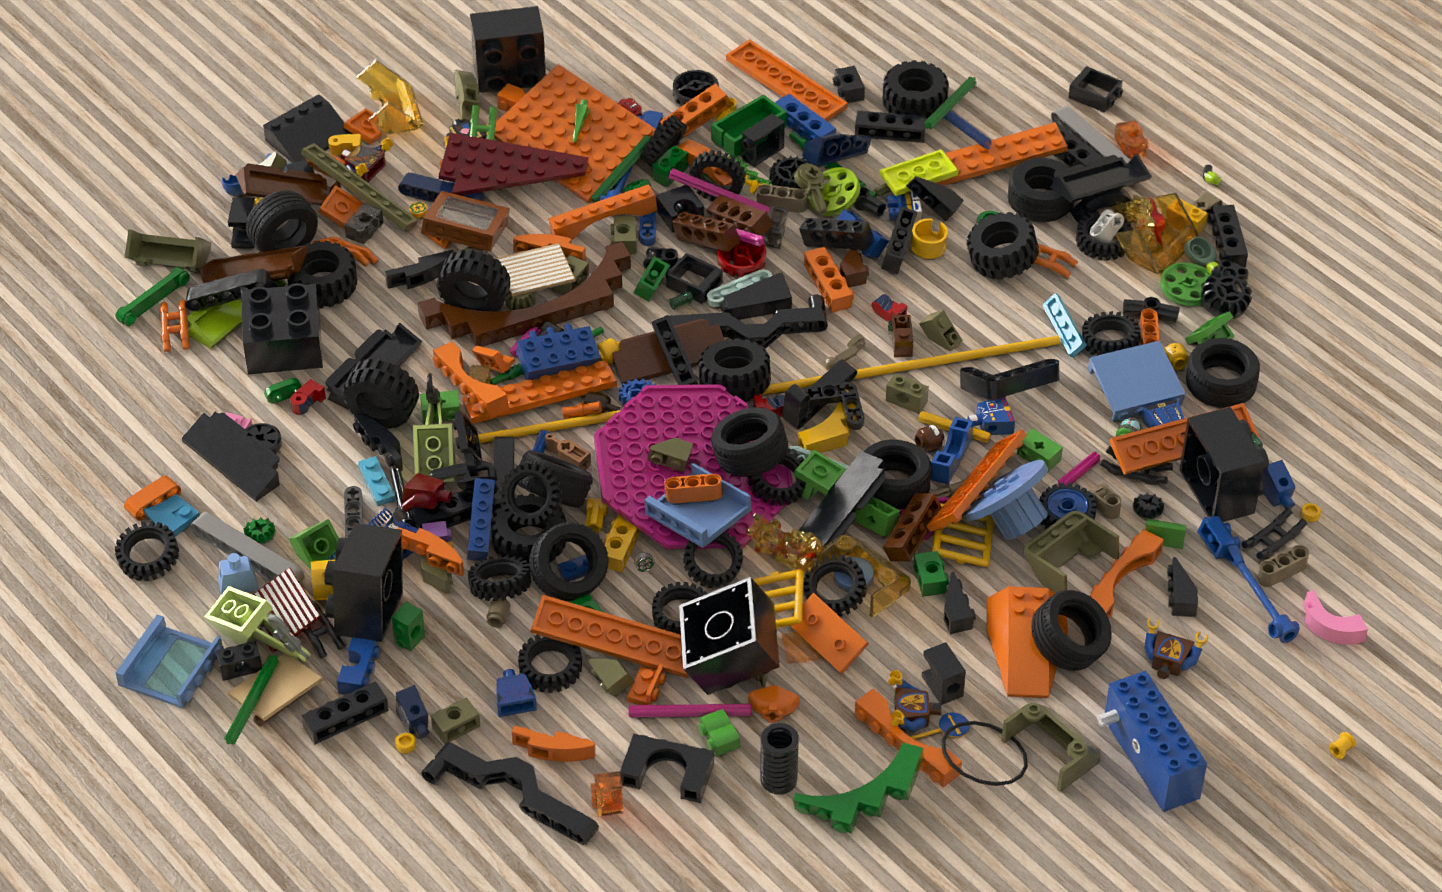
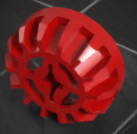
M740 241L729 252L718 249V265L721 266L723 272H729L731 277L738 274L739 278H741L743 275L761 270L766 265V247L764 244L759 247ZM731 259L734 260V265L729 264Z

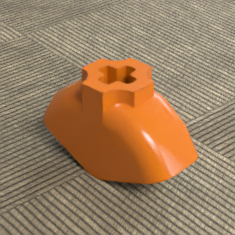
M776 685L757 689L748 694V703L751 704L752 709L771 723H776L778 720H782L784 716L793 713L800 703L797 694Z

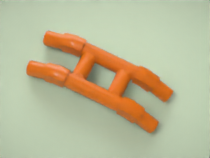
M334 236L312 241V243H315V241L339 243L341 247H346L353 254L354 258L365 267L369 265L370 261L373 264L379 261L370 249L344 241L339 237Z
M1038 244V256L1042 252L1050 255L1048 260L1037 256L1034 264L1052 269V271L1068 279L1071 272L1055 262L1056 259L1059 258L1073 267L1077 265L1078 261L1067 252Z
M185 300L179 301V312L168 313V304L162 302L160 314L163 350L165 352L171 351L170 333L177 332L181 333L182 349H189ZM180 319V325L169 326V320Z

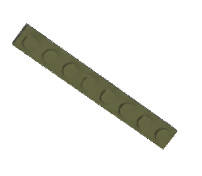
M315 143L302 149L301 154L404 231L417 225V218Z

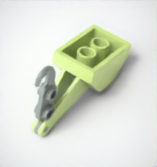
M228 586L204 616L212 626L237 643H248L255 638L302 663H305L311 655L309 651L300 645L301 641L289 633L291 630L278 616L271 614L273 607L267 600ZM261 626H263L268 631L273 633L277 638L285 642V644L268 635L267 633L261 631Z

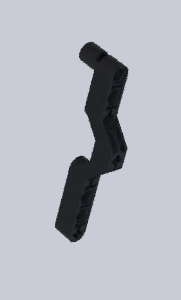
M819 294L808 298L809 308L777 310L774 312L773 317L763 324H744L736 319L733 314L727 312L669 316L673 326L698 319H708L710 326L719 324L723 337H728L731 340H750L752 343H758L763 348H767L782 334L822 332L828 327L824 297Z
M447 742L435 755V759H432L421 771L422 777L431 784H436L446 771L476 788L506 782L522 791L524 799L519 803V807L523 813L581 845H586L599 830L597 822L592 818L540 791L537 785L534 766L518 757L485 761L465 749Z

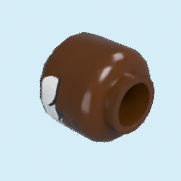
M935 425L920 428L914 438L915 444L924 452L939 449L943 444L944 433Z

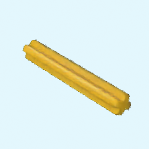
M921 411L918 418L919 422L935 425L949 431V427L953 420L925 411ZM973 427V439L988 443L991 433Z

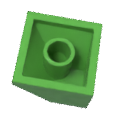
M327 519L301 531L288 540L297 556L311 570V561L328 560V557L334 555L339 537L330 520Z

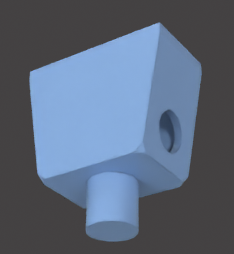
M232 553L228 556L227 560L219 562L218 584L221 595L228 586L243 592L259 590L256 574L248 556L240 557L238 554Z

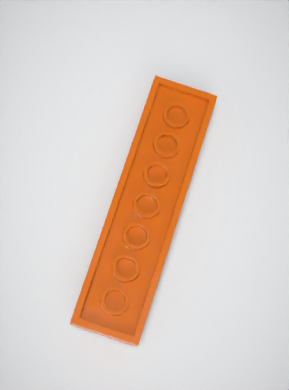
M750 39L726 54L728 62L780 96L784 97L791 94L827 122L848 108V102Z
M1056 122L993 139L989 146L991 147L990 149H985L980 144H975L950 151L945 154L959 170L958 176L937 182V184L944 186L1019 165L1029 159L1044 158L1067 151V144Z
M604 360L597 361L589 366H578L574 370H562L558 374L543 375L539 379L524 380L523 382L500 387L507 394L509 410L492 418H489L485 413H481L478 406L472 404L467 396L462 397V402L471 422L475 424L587 395L588 392H598L617 387V380L607 361Z
M1241 403L1230 406L1239 420L1244 419L1248 422L1252 434L1251 440H1256L1259 435L1245 404ZM1188 418L1112 437L1109 442L1123 474L1126 475L1181 460Z
M1023 429L997 441L928 523L927 528L930 532L937 529L943 530L949 523L956 524L962 519L961 515L971 508L970 504L980 497L979 493L989 486L988 482L998 475L996 472L1006 465L1005 461L1015 454L1014 450L1023 445L1022 441L1027 436Z
M542 595L530 633L654 669H658L659 664L664 665V672L685 678L688 677V674L683 670L680 634Z

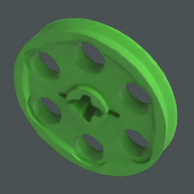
M1187 262L1175 263L1163 271L1160 287L1163 294L1177 304L1199 306L1202 305L1201 289L1210 274L1204 267ZM1177 270H1183L1185 273L1181 274ZM1195 274H1201L1203 277H1197ZM1166 279H1173L1174 282H1168ZM1173 291H1178L1181 294H1174ZM1190 295H1197L1199 298H1192Z

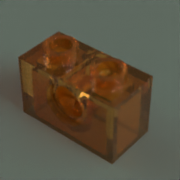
M1136 120L1116 123L1114 137L1122 153L1129 159L1133 158L1135 154H1138L1139 157L1146 156V149L1149 147L1148 139L1144 137L1142 128L1138 126Z
M619 771L594 774V783H591L592 808H597L598 817L622 814L623 797Z

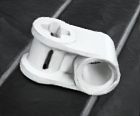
M1111 210L1103 211L1097 222L1091 227L1090 234L1100 243H1110L1124 224L1123 215L1119 213L1114 214Z

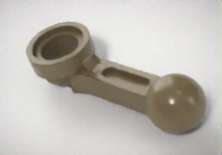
M861 334L853 337L847 344L849 349L825 360V368L830 370L841 359L847 361L856 356L857 352L866 344L865 338Z

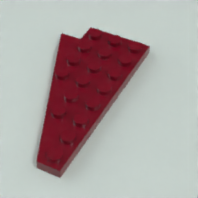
M450 133L438 177L440 180L455 182L452 194L466 195L585 176L589 157Z

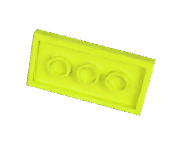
M942 149L879 170V175L895 196L910 192L911 190L906 185L915 176L937 183L958 176L959 170Z

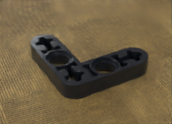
M842 382L810 386L804 389L805 392L812 396L810 397L809 406L841 402L847 426L852 430L863 428L864 413L855 384ZM830 391L833 392L834 395L826 396L824 393ZM852 403L855 404L857 407L849 408L847 407V405ZM853 415H856V420L858 422H855V420H853Z

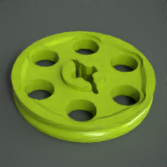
M837 167L823 172L824 180L827 178L831 179L828 183L823 184L824 190L821 194L824 202L829 203V205L827 206V212L821 215L832 216L840 214L844 209L850 208L857 200L860 193V182L856 175L847 168ZM842 175H847L844 180H839ZM855 185L852 190L847 191L849 186ZM808 195L811 206L817 212L812 196ZM845 199L843 204L838 205L840 200Z

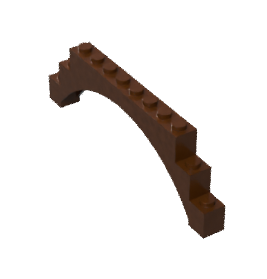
M623 242L606 246V254L589 278L570 292L541 305L511 311H476L451 306L437 301L434 297L418 302L419 317L426 330L444 325L451 339L469 334L475 346H487L523 335L530 328L538 327V329H541L547 321L556 325L614 307L612 290L623 287L622 273L620 271L631 268V255Z

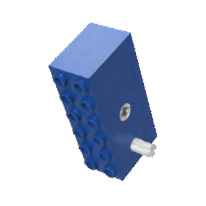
M1147 671L1109 683L1105 713L1097 715L1098 724L1102 727L1108 725L1161 810L1165 812L1200 799L1207 762Z

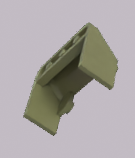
M128 229L125 258L136 262L135 265L146 266L148 263L188 268L189 272L199 273V268L205 265L212 243L200 237L191 240L141 234Z
M1071 511L1028 542L1024 547L1025 557L1040 583L1057 593L1067 590V574L1058 569L1061 565L1079 552L1089 557L1104 552L1115 560L1119 559V535L1084 513Z
M1028 703L1003 722L1001 740L1003 743H1006L1012 736L1014 737L1035 722L1067 750V754L1073 760L1060 769L1057 787L1059 792L1063 791L1100 762L1101 751L1049 707L1038 703Z

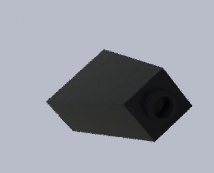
M783 272L723 296L721 312L731 313L738 320L774 314L775 311L780 309H792V296Z

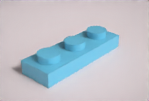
M374 456L358 461V467L376 505L380 506L396 501L395 494L377 457Z

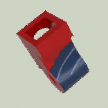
M886 294L881 295L871 304L873 311L891 325L892 315H907V305L892 301Z
M312 379L307 381L291 396L292 411L297 415L307 413L309 407L316 401L322 403L326 399L325 388Z
M761 395L754 396V408H765L782 417L785 395L763 399Z

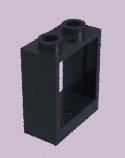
M1086 66L1070 84L1068 98L1105 113L1109 107L1111 108L1114 105L1115 100L1121 97L1123 81ZM1088 84H1091L1109 92V94L1103 97L1085 88Z
M771 114L742 132V159L751 166L756 167L784 149L785 122L776 115ZM767 136L766 141L756 146L757 141Z
M686 253L666 272V287L703 304L707 300L708 292L723 283V270ZM687 271H691L705 278V280L699 286H695L681 279V277Z

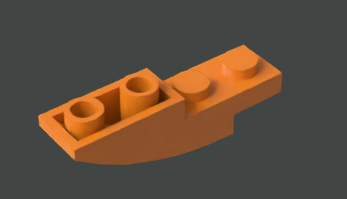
M686 140L677 146L688 152V163L691 166L700 153L703 154V152L707 151L709 154L711 150L691 140ZM716 167L703 169L719 186H728L732 183L731 176L722 169Z
M527 234L514 236L513 238L514 252L517 253L559 243L566 259L571 255L586 261L585 247L572 244L571 238L550 234Z
M400 527L397 528L402 530V549L426 556L427 564L432 567H438L451 574L464 575L463 560L444 540L421 528L416 533Z
M514 726L511 731L512 744L527 748L529 757L548 761L570 762L592 759L596 755L595 742L573 736L569 733L556 731L552 737L546 733H539L526 727Z

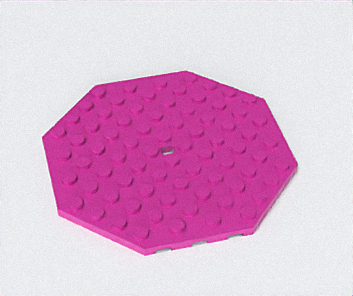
M645 385L636 397L631 398L621 411L616 412L607 421V424L601 429L599 428L594 434L602 502L665 549H685L689 540L646 515L644 499L651 496L657 500L665 494L664 483L668 478L692 474L690 463H696L706 471L719 475L722 480L750 495L752 510L726 530L730 533V537L734 536L736 538L735 542L739 541L740 548H744L787 505L785 501L783 506H779L778 501H775V505H771V499H768L767 502L762 501L764 496L756 497L757 491L754 493L751 491L752 486L748 485L749 479L747 477L733 476L719 467L711 445V435L714 428L726 416L749 408L746 402L737 396L734 397L729 394L722 385ZM672 438L693 443L691 455L684 472L648 461L650 447ZM777 464L767 472L761 473L763 479L773 487L787 488L793 485L791 470L784 465ZM710 542L704 548L698 546L696 549L725 547L717 542Z

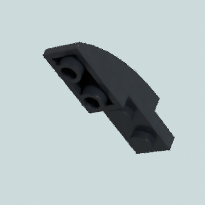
M453 249L419 257L416 264L385 271L388 289L406 285L407 289H411L435 280L439 277L446 258L454 253Z
M358 413L354 414L355 423H353V428L357 434L361 435L364 445H368L371 451L378 450L380 455H384L388 467L393 469L399 468L403 471L401 448L398 439L377 421Z

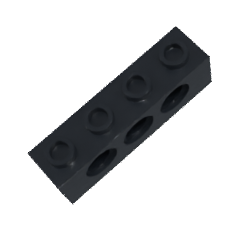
M857 110L855 135L866 136L871 139L924 143L926 130L924 122L926 121V116Z
M1056 122L1067 144V151L1054 154V156L1062 160L1067 166L1073 167L1081 164L1087 167L1090 161L1103 158Z
M1213 206L1212 213H1209V223L1213 225L1212 234L1216 236V248L1219 249L1220 261L1227 259L1242 267H1246L1248 252L1235 206Z
M900 207L881 269L895 274L899 273L918 213L917 211Z
M806 218L799 228L805 246L867 250L874 241L870 224L864 221Z
M669 315L652 321L654 333L677 385H698L696 376Z
M474 487L452 494L450 503L440 502L434 509L412 508L411 513L412 519L416 523L415 527L422 529V524L446 521V528L470 521Z
M375 681L301 715L303 728L315 745L389 711L388 701Z

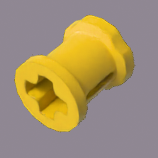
M1342 732L1339 739L1329 745V751L1337 759H1343L1346 756V752L1356 746V740L1350 733Z

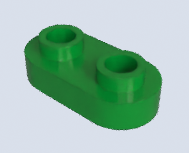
M290 378L269 386L265 390L264 395L269 403H278L291 398L302 385L297 378Z

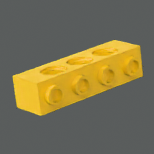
M618 513L617 518L613 519L611 523L610 533H607L605 536L604 546L607 548V556L609 557L608 569L623 573L641 530Z

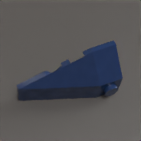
M838 133L829 134L807 141L802 157L817 167L868 153L871 138Z

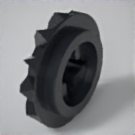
M1147 492L1145 495L1139 494L1137 498H1134L1133 510L1143 518H1156L1163 513L1164 503H1162V498L1156 497V494L1149 495ZM1152 503V505L1147 506V508H1145V504Z

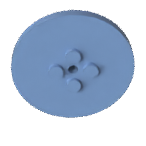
M1036 460L999 477L979 493L980 497L970 504L971 508L961 515L964 521H974L990 515L1005 540H1012L1027 533L1039 525L1048 514L1032 489L1046 475L1048 471L1047 465L1043 460Z

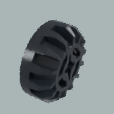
M685 71L679 74L673 81L674 100L680 106H683L715 83L719 86V82L713 74L707 71Z
M1226 270L1224 273L1221 271L1215 272L1214 275H1210L1201 289L1200 296L1203 306L1215 317L1229 311L1233 316L1232 319L1242 316L1252 300L1250 296L1252 289L1247 287L1248 281L1246 279H1239L1240 274L1238 273L1231 275L1229 270ZM1224 279H1227V280L1232 281V283H1231V282L1223 283V282H1221V281L1224 280ZM1234 283L1240 286L1241 292L1237 290V287Z

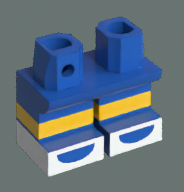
M912 191L898 196H887L889 220H897L901 206L918 212L915 223L921 220L922 211L919 197Z

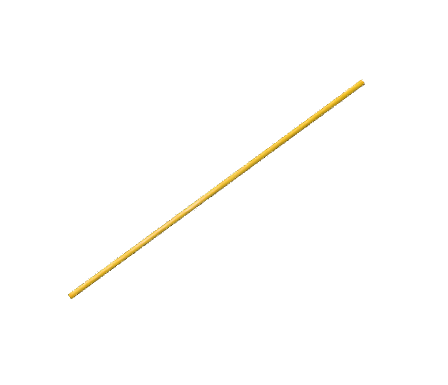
M1057 335L858 369L857 375L853 380L1060 345V337ZM822 376L770 384L767 390L760 395L785 392L793 384L798 385L800 388L810 387ZM621 410L478 434L479 442H492L494 437L514 436L515 438L539 434L541 430L551 432L607 422L616 412L618 413Z

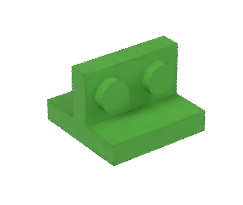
M1229 311L1208 320L1188 335L1185 340L1188 344L1196 341L1198 344L1215 338H1234V334L1227 325V322L1233 318L1232 314Z
M813 450L794 472L795 477L806 483L802 497L809 500L813 494L816 496L819 491L827 495L846 471V468L818 451Z

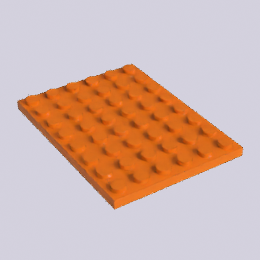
M558 64L496 121L495 128L497 132L494 135V139L500 142L589 157L585 176L555 180L589 204L592 201L591 196L639 141L645 135L653 136L656 129ZM585 99L588 101L587 108L590 112L581 128L577 142L573 143L576 103L580 104L581 100Z

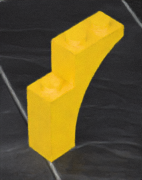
M838 402L833 413L823 422L798 432L799 447L824 453L847 446L850 428L847 426L841 402ZM852 403L847 405V407L849 408L857 407L855 404ZM853 415V420H855V422H858L856 420V415Z

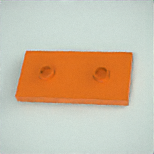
M812 593L803 603L802 622L790 625L841 674L846 671L869 645L865 639L815 593Z

